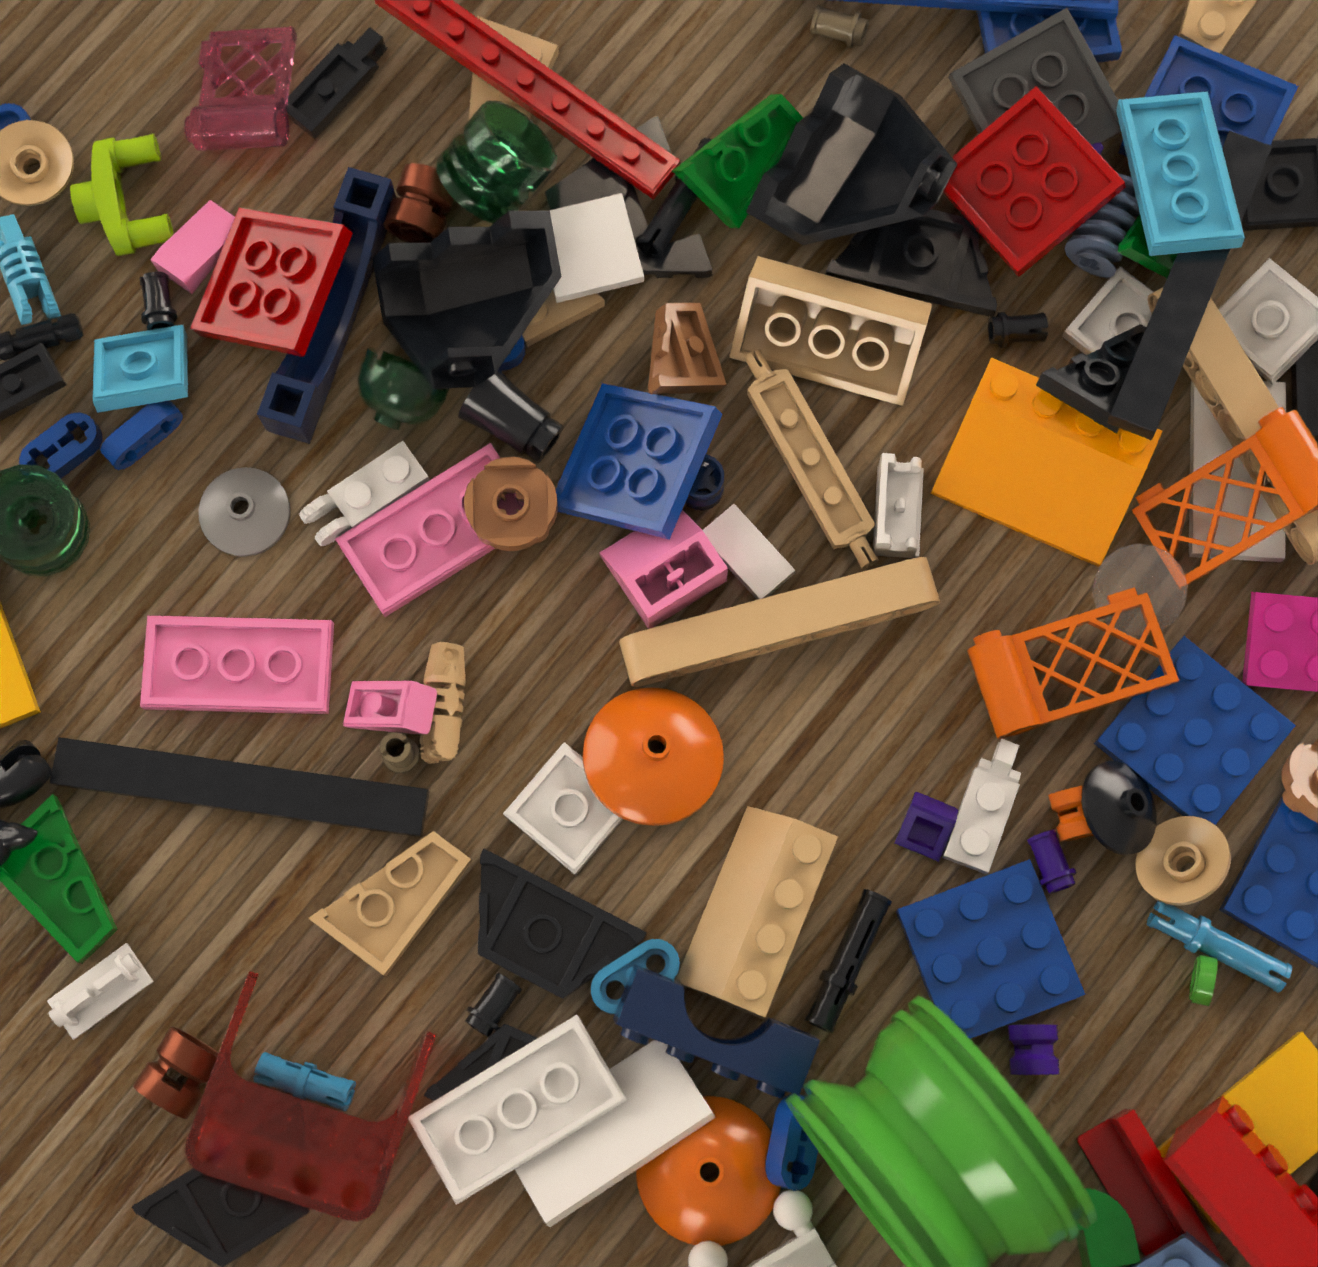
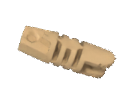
M438 642L431 645L423 684L435 688L437 698L430 732L428 734H420L421 747L419 748L421 759L428 764L450 761L452 758H456L455 756L458 754L460 728L462 727L461 715L464 708L462 702L465 696L463 689L466 683L464 647L458 644Z

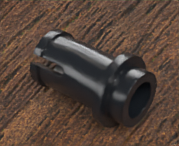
M163 272L143 274V277L139 278L145 309L141 314L142 323L146 325L147 330L174 326V322L177 320V312L171 308L168 285L169 276Z
M998 312L996 317H990L988 320L989 342L991 344H998L999 348H1006L1008 343L1045 342L1048 332L1042 331V328H1048L1046 314L1042 312L1038 314L1007 316L1005 312Z
M497 973L494 981L474 1008L468 1007L467 1011L470 1014L465 1022L489 1038L493 1030L497 1031L500 1028L498 1023L522 989L504 975Z

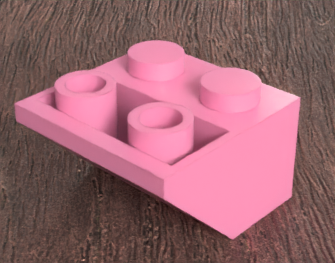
M683 510L670 540L633 531L599 552L601 558L648 629L654 628L727 582V566L703 530Z

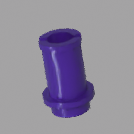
M1055 829L1027 839L1043 878L1039 881L1042 887L1046 886L1049 894L1065 890L1076 884L1073 876L1077 872L1074 868H1069Z

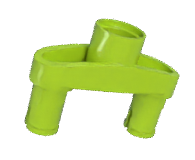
M154 133L116 141L114 137L95 141L92 147L91 159L92 180L70 185L72 204L79 223L85 224L101 220L106 236L117 256L136 253V248L164 243L174 235L172 222L168 214L129 221L127 218L120 173L126 167L161 161L160 148Z

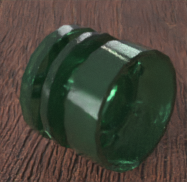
M486 101L464 126V134H459L453 139L450 146L439 156L436 163V171L443 186L465 210L481 220L494 224L508 211H518V208L529 199V192L535 191L557 166V154L544 132L528 116L503 102Z
M19 464L1 470L0 558L11 568L26 575L50 576L65 571L81 557L89 541L90 522L85 506L56 473L41 466ZM42 518L47 524L41 525L39 533L34 534L30 529L37 527V520Z

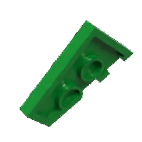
M771 94L672 171L728 228H740L748 216V213H746L747 208L763 174L780 161L796 124L803 117L782 94Z
M52 794L21 824L35 829L37 836L27 847L14 850L7 861L0 866V882L77 963L83 964L118 929L58 797Z

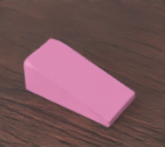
M209 200L158 249L150 260L157 271L166 273L170 280L193 294L216 265L235 216Z
M352 681L343 726L397 733L428 734L431 728L437 691L435 688L414 681Z

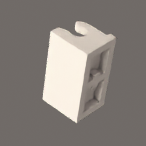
M881 454L877 467L873 552L876 556L919 557L924 468H921L922 460L919 457H913L911 462L901 463L896 462L895 454Z

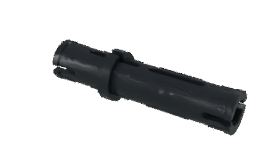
M702 138L694 153H696L699 149H701L703 146L709 143L712 139ZM676 174V183L643 235L637 240V246L645 254L653 243L654 249L650 254L652 258L662 257L665 248L698 197Z
M868 889L863 890L858 906L828 971L823 970L819 980L822 981V984L808 1015L804 1019L807 1023L833 1034L834 1027L848 996L854 995L858 988L854 983L873 944L882 920L891 906L892 901Z

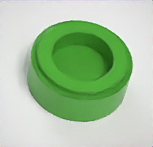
M1203 955L1196 957L1189 990V1000H1191V1003L1205 1006L1210 1005L1217 975V958Z

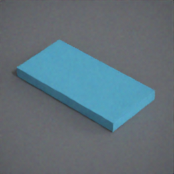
M1208 91L1118 100L1116 112L1149 255L1156 256L1242 248L1245 236Z

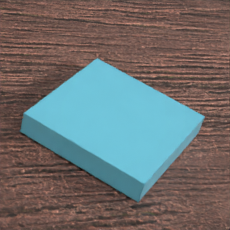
M183 325L94 340L93 404L97 413L188 397L187 334Z

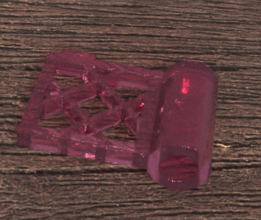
M293 27L210 32L209 41H202L198 64L201 68H204L199 106L192 108L190 116H187L184 122L186 138L190 143H193L198 151L286 146L289 139V119L286 108L297 33ZM270 43H282L281 51L268 62L258 54ZM240 45L243 50L225 65L220 60L222 47ZM251 59H254L261 67L243 82L235 73ZM269 76L276 80L275 94L256 95L253 92ZM229 78L238 86L226 97L214 98L215 90Z

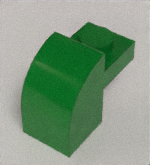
M1084 1187L1095 1208L1097 1220L1088 1228L1076 1223L1079 1230L1077 1242L1082 1267H1118L1141 1263L1134 1227L1125 1209L1111 1196L1101 1191Z

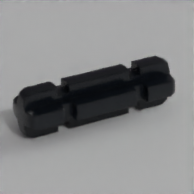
M70 313L57 317V322L54 323L49 319L17 328L15 330L16 334L11 335L10 331L0 333V360L11 359L19 355L20 351H26L39 343H43L46 348L60 345V340L65 339L66 343L81 339L83 337L81 322L76 314Z

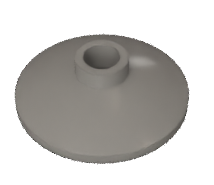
M236 468L219 475L208 485L199 504V522L206 538L220 551L239 557L253 556L270 549L283 536L290 519V503L282 485L269 473L256 468ZM247 501L249 507L246 512L242 514L234 513L233 509L237 502Z

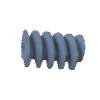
M1123 174L1118 175L1125 181L1126 188L1071 233L1072 237L1068 239L1064 248L1067 257L1072 263L1098 277L1110 278L1115 275L1117 269L1111 262L1121 261L1123 255L1118 253V246L1127 234L1126 232L1133 225L1134 217H1138L1140 214L1132 177Z

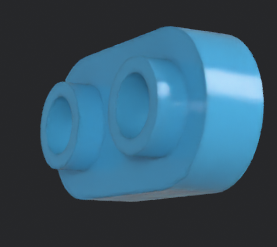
M650 939L602 968L594 976L591 983V996L596 1006L605 1013L614 1015L621 998L614 1000L607 996L606 988L608 984L618 981L625 988L634 964L647 969V960L651 956H661L665 961V968L659 974L675 979L680 967L679 956L675 948L664 940Z

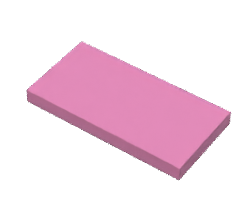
M491 443L335 539L384 617L495 549L479 540L469 525L464 509L465 491L471 479H475L477 474L484 470L485 465L500 458ZM510 493L505 495L506 501L501 499L498 505V509H505L507 515H513L517 513V509L521 510L523 508L524 502L517 501L516 494Z
M147 616L140 707L146 710L329 714L334 623L332 620Z

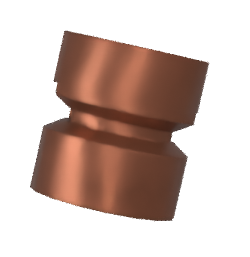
M417 163L406 164L396 188L399 198H394L391 201L383 223L385 228L392 235L408 243H431L444 231L447 221L443 213H448L451 210L459 189L458 183L451 176L434 167Z
M171 1026L156 1049L160 1057L159 1060L147 1063L133 1087L157 1106L180 1118L187 1119L202 1097L199 1086L201 1083H211L225 1058L192 1035ZM170 1067L188 1078L184 1086L166 1075Z

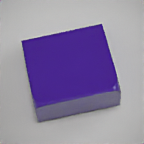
M915 792L894 844L939 862L956 823L959 810L944 802Z

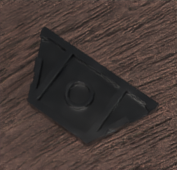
M933 209L922 217L857 232L852 237L847 248L836 260L833 259L828 264L826 275L908 298L994 317L997 308V301L995 297H992L987 278L988 268L986 260L980 252L978 244L980 240L978 231L963 216Z
M483 849L480 854L481 890L479 893L480 926L478 931V955L565 999L594 978L602 968L644 941L647 932L486 849Z
M297 1103L131 1206L137 1215L220 1267H226L310 1213L304 1112L300 1103Z

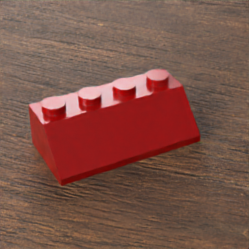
M1222 1095L1176 1129L1164 1162L1252 1267H1318V1198L1307 1185L1302 1184L1299 1186L1287 1172L1288 1164L1282 1154L1271 1144L1265 1146L1253 1132L1255 1127L1251 1118L1242 1107L1237 1104L1231 1106Z

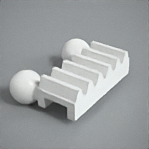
M792 1190L781 1193L774 1203V1217L781 1227L794 1231L797 1237L786 1241L782 1246L768 1252L764 1257L753 1261L747 1267H837L810 1221L813 1207L807 1195L801 1191ZM713 1241L698 1243L692 1248L688 1257L689 1267H727L728 1264L725 1250Z

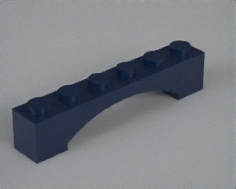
M351 167L347 169L333 207L335 212L332 223L343 224L353 235L305 356L286 354L276 373L272 372L257 412V416L268 432L308 444L312 440L374 269L372 258L381 250L387 233L383 223L391 201L397 198L392 181L389 178Z

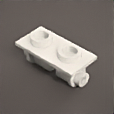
M125 943L48 999L47 1002L52 1008L48 1013L52 1021L58 1027L64 1026L72 1039L75 1040L154 981L128 943Z

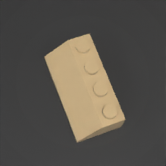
M758 256L748 277L729 358L745 362L744 357L752 352L754 355V350L761 349L765 360L772 370L788 369L793 376L903 406L932 304Z
M747 806L676 980L689 989L764 1020L838 836L791 817Z

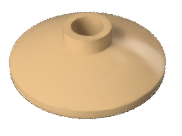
M37 120L15 122L0 130V197L16 205L34 206L48 202L59 195L69 183L74 169L73 151L66 137L54 126ZM40 164L38 171L33 174H27V169L30 165Z
M1195 816L1175 817L1157 825L1150 844L1136 854V875L1144 890L1159 902L1169 905L1196 903L1215 892L1225 880L1230 868L1231 850L1222 831L1212 822ZM1194 863L1189 870L1181 872L1184 865Z

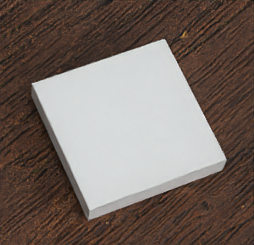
M622 193L550 210L562 276L553 289L557 303L644 282V274Z
M1270 258L1218 309L1256 371L1272 385L1318 340V297Z
M1119 267L1115 275L1110 277L1064 331L1062 337L1085 355H1088L1100 349L1103 342L1139 324L1147 327L1152 316L1148 306V295L1153 293V291L1122 267Z
M565 742L503 813L506 818L575 876L623 820V818L607 809L595 796L585 776L583 757Z

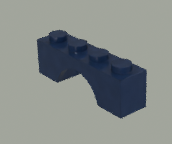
M636 964L633 966L613 1017L616 1025L623 1027L620 1035L643 1045H647L650 1038L667 1044L665 1052L675 1058L693 1063L695 1056L713 1062L711 1071L738 1081L740 1074L758 1080L757 1089L783 1099L785 1091L797 1096L800 1095L820 1040L813 1034L770 1017L758 1028L741 1037L723 1039L705 1034L696 1028L688 1017L684 1002V986L677 980Z

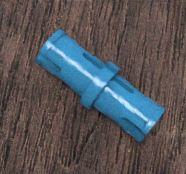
M264 1052L259 1058L254 1072L256 1074L253 1080L256 1083L284 1090L293 1094V1099L302 1102L307 1098L344 1112L348 1110L355 1090L352 1089H355L356 1081L317 1070V1065L310 1062H305L302 1065L281 1059L267 1052Z

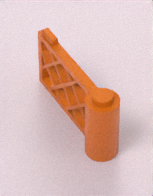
M1280 407L1270 412L1258 421L1261 429L1250 438L1167 489H1164L1162 484L1158 483L1135 497L1140 505L1132 509L1179 589L1198 580L1305 515L1318 510V443L1297 410L1286 413L1284 408ZM1252 450L1261 465L1256 484L1230 479L1234 460ZM1225 466L1223 477L1211 475ZM1266 474L1275 489L1263 486ZM1204 478L1221 482L1215 509L1189 504L1194 484ZM1228 484L1254 489L1247 517L1222 511ZM1185 490L1182 502L1171 500V498ZM1261 491L1280 495L1290 511L1274 522L1254 519ZM1163 503L1181 507L1174 534L1157 530L1147 513ZM1188 509L1213 514L1206 541L1181 536ZM1220 516L1246 522L1241 542L1232 547L1213 543ZM1253 524L1266 526L1250 536ZM1162 537L1172 539L1170 550L1166 546ZM1179 541L1205 546L1200 566L1184 575L1175 560ZM1212 548L1224 551L1209 560Z
M1135 587L1108 595L1109 605L1014 635L1002 636L1000 630H993L973 638L975 646L969 648L967 652L997 739L1020 735L1048 723L1178 683L1179 678L1148 593L1138 595ZM1140 607L1146 623V627L1139 640L1114 628L1122 612ZM1114 615L1109 625L1099 621V619ZM1089 624L1105 632L1094 654L1069 642L1077 626ZM1068 630L1064 639L1054 635L1055 633ZM1148 633L1150 634L1154 647L1144 643ZM1109 635L1135 647L1125 669L1099 657ZM1044 638L1060 646L1050 668H1047L1030 659L1025 643ZM1064 649L1090 661L1080 683L1054 671ZM1140 650L1159 659L1164 676L1147 681L1129 672ZM1095 664L1121 676L1113 692L1101 695L1084 686ZM1035 670L1045 675L1041 685H1039ZM1050 678L1076 690L1068 706L1048 711L1043 691ZM1125 679H1128L1136 683L1135 685L1121 689ZM1080 693L1091 698L1076 703Z

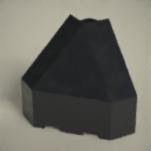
M843 63L829 74L812 112L796 124L780 161L763 174L746 213L802 245L816 243L925 216L938 203L957 163L900 94Z
M508 211L490 227H448L431 243H388L372 258L383 324L433 389L477 387L493 376L562 277L550 211Z

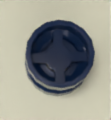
M705 455L685 504L694 510L713 508L720 502L723 496L724 470L716 458Z

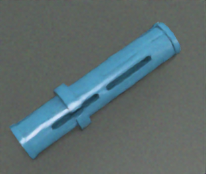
M1159 901L1155 903L1153 909L1170 917V920L1166 921L1150 912L1147 920V926L1150 928H1155L1183 942L1184 948L1192 953H1196L1199 950L1209 957L1217 958L1218 961L1268 986L1277 993L1281 992L1286 986V982L1269 974V971L1273 970L1289 979L1292 973L1291 964L1284 963L1211 926V920L1202 915L1196 918L1173 905Z

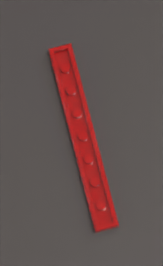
M375 0V4L651 199L654 200L675 174L672 170L680 165V160L453 0Z

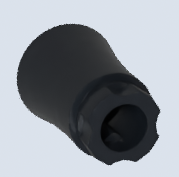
M499 369L479 386L473 387L458 414V418L485 430L508 444L521 455L526 453L537 463L541 462L550 452L564 429L563 425L550 417L551 414L525 395Z

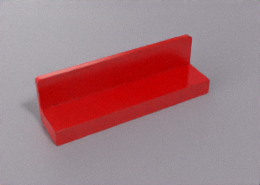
M1123 1109L1077 1137L1078 1145L1105 1191L1129 1215L1134 1227L1137 1245L1144 1257L1188 1232L1225 1263L1134 1109Z

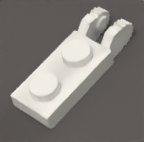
M401 441L327 490L328 494L313 500L300 510L299 516L304 523L310 524L338 507L343 517L334 519L328 525L322 527L315 535L318 544L326 546L334 542L340 535L417 489L430 479L404 441Z

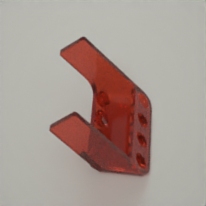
M249 971L187 1137L185 1147L187 1161L195 1170L203 1174L346 1221L357 1222L367 1219L376 1211L380 1204L437 1034L427 1031L422 1035L398 1107L393 1115L380 1122L366 1121L246 1081L233 1070L230 1057L259 975Z

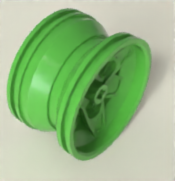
M917 996L909 1002L908 1007L911 1014L903 1010L897 1011L891 1016V1024L878 1033L865 1070L866 1077L856 1085L847 1086L811 1079L803 1086L808 1095L801 1100L796 1094H792L785 1100L792 1114L820 1155L906 1267H991V1264L1004 1253L1007 1255L1049 1252L1062 1241L1071 1242L1079 1235L1076 1223L1088 1228L1097 1220L1095 1208L1080 1180L1025 1103L964 1032L937 1006L922 996Z

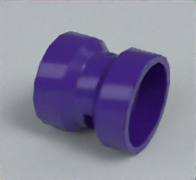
M1008 1025L1009 1041L1014 1045V1056L1010 1059V1075H1060L1059 1059L1054 1055L1053 1045L1058 1040V1025Z

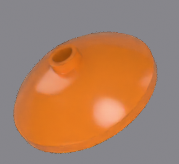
M639 688L615 697L595 715L584 740L583 767L588 784L595 796L615 815L641 825H668L693 815L710 799L719 783L723 770V745L715 723L708 713L695 701L669 689ZM654 740L660 741L664 745L665 750L662 753H653L649 750L648 743Z
M703 1096L716 1118L637 1169V1186L646 1210L653 1220L668 1234L692 1245H697L703 1241H713L722 1246L741 1240L755 1231L771 1213L781 1187L772 1184L767 1178L765 1171L771 1131L765 1122L751 1109L734 1100L716 1096ZM706 1162H713L719 1168V1175L714 1181H705L700 1176V1168Z

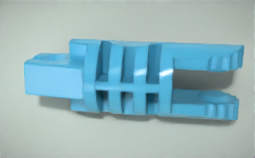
M15 215L0 217V270L21 325L32 322V309L27 299L36 296L39 297L43 312L48 319L61 316L32 237L23 236Z

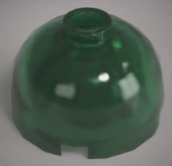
M369 347L359 370L358 391L363 402L376 411L374 416L376 422L399 430L401 423L418 425L427 422L440 410L450 388L433 389L412 361L383 351L381 358L378 359L375 348Z

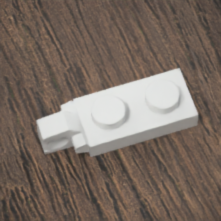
M1001 739L997 743L991 761L983 758L980 759L977 768H974L958 811L956 823L947 841L942 858L983 874L989 873L1020 786L1018 782L1021 772L1011 769L1019 748L1018 744Z

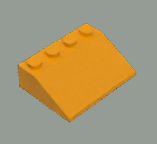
M991 357L930 494L1100 567L1144 476L1163 431L1157 429L1152 440L1121 428L1116 434L1037 387L1038 377Z

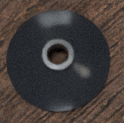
M1107 761L1091 769L1085 778L1082 788V808L1092 834L1105 848L1116 854L1132 855L1144 850L1153 839L1157 822L1156 807L1149 787L1129 766L1122 762Z

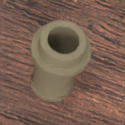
M818 5L812 18L810 32L814 35L818 34L847 42V47L852 48L854 44L862 46L866 37L869 20L862 18V14L859 12L852 16Z
M393 732L387 734L380 743L382 759L389 770L395 773H406L417 765L420 752L417 744L412 739L401 733ZM404 747V751L400 756L393 757L396 749Z

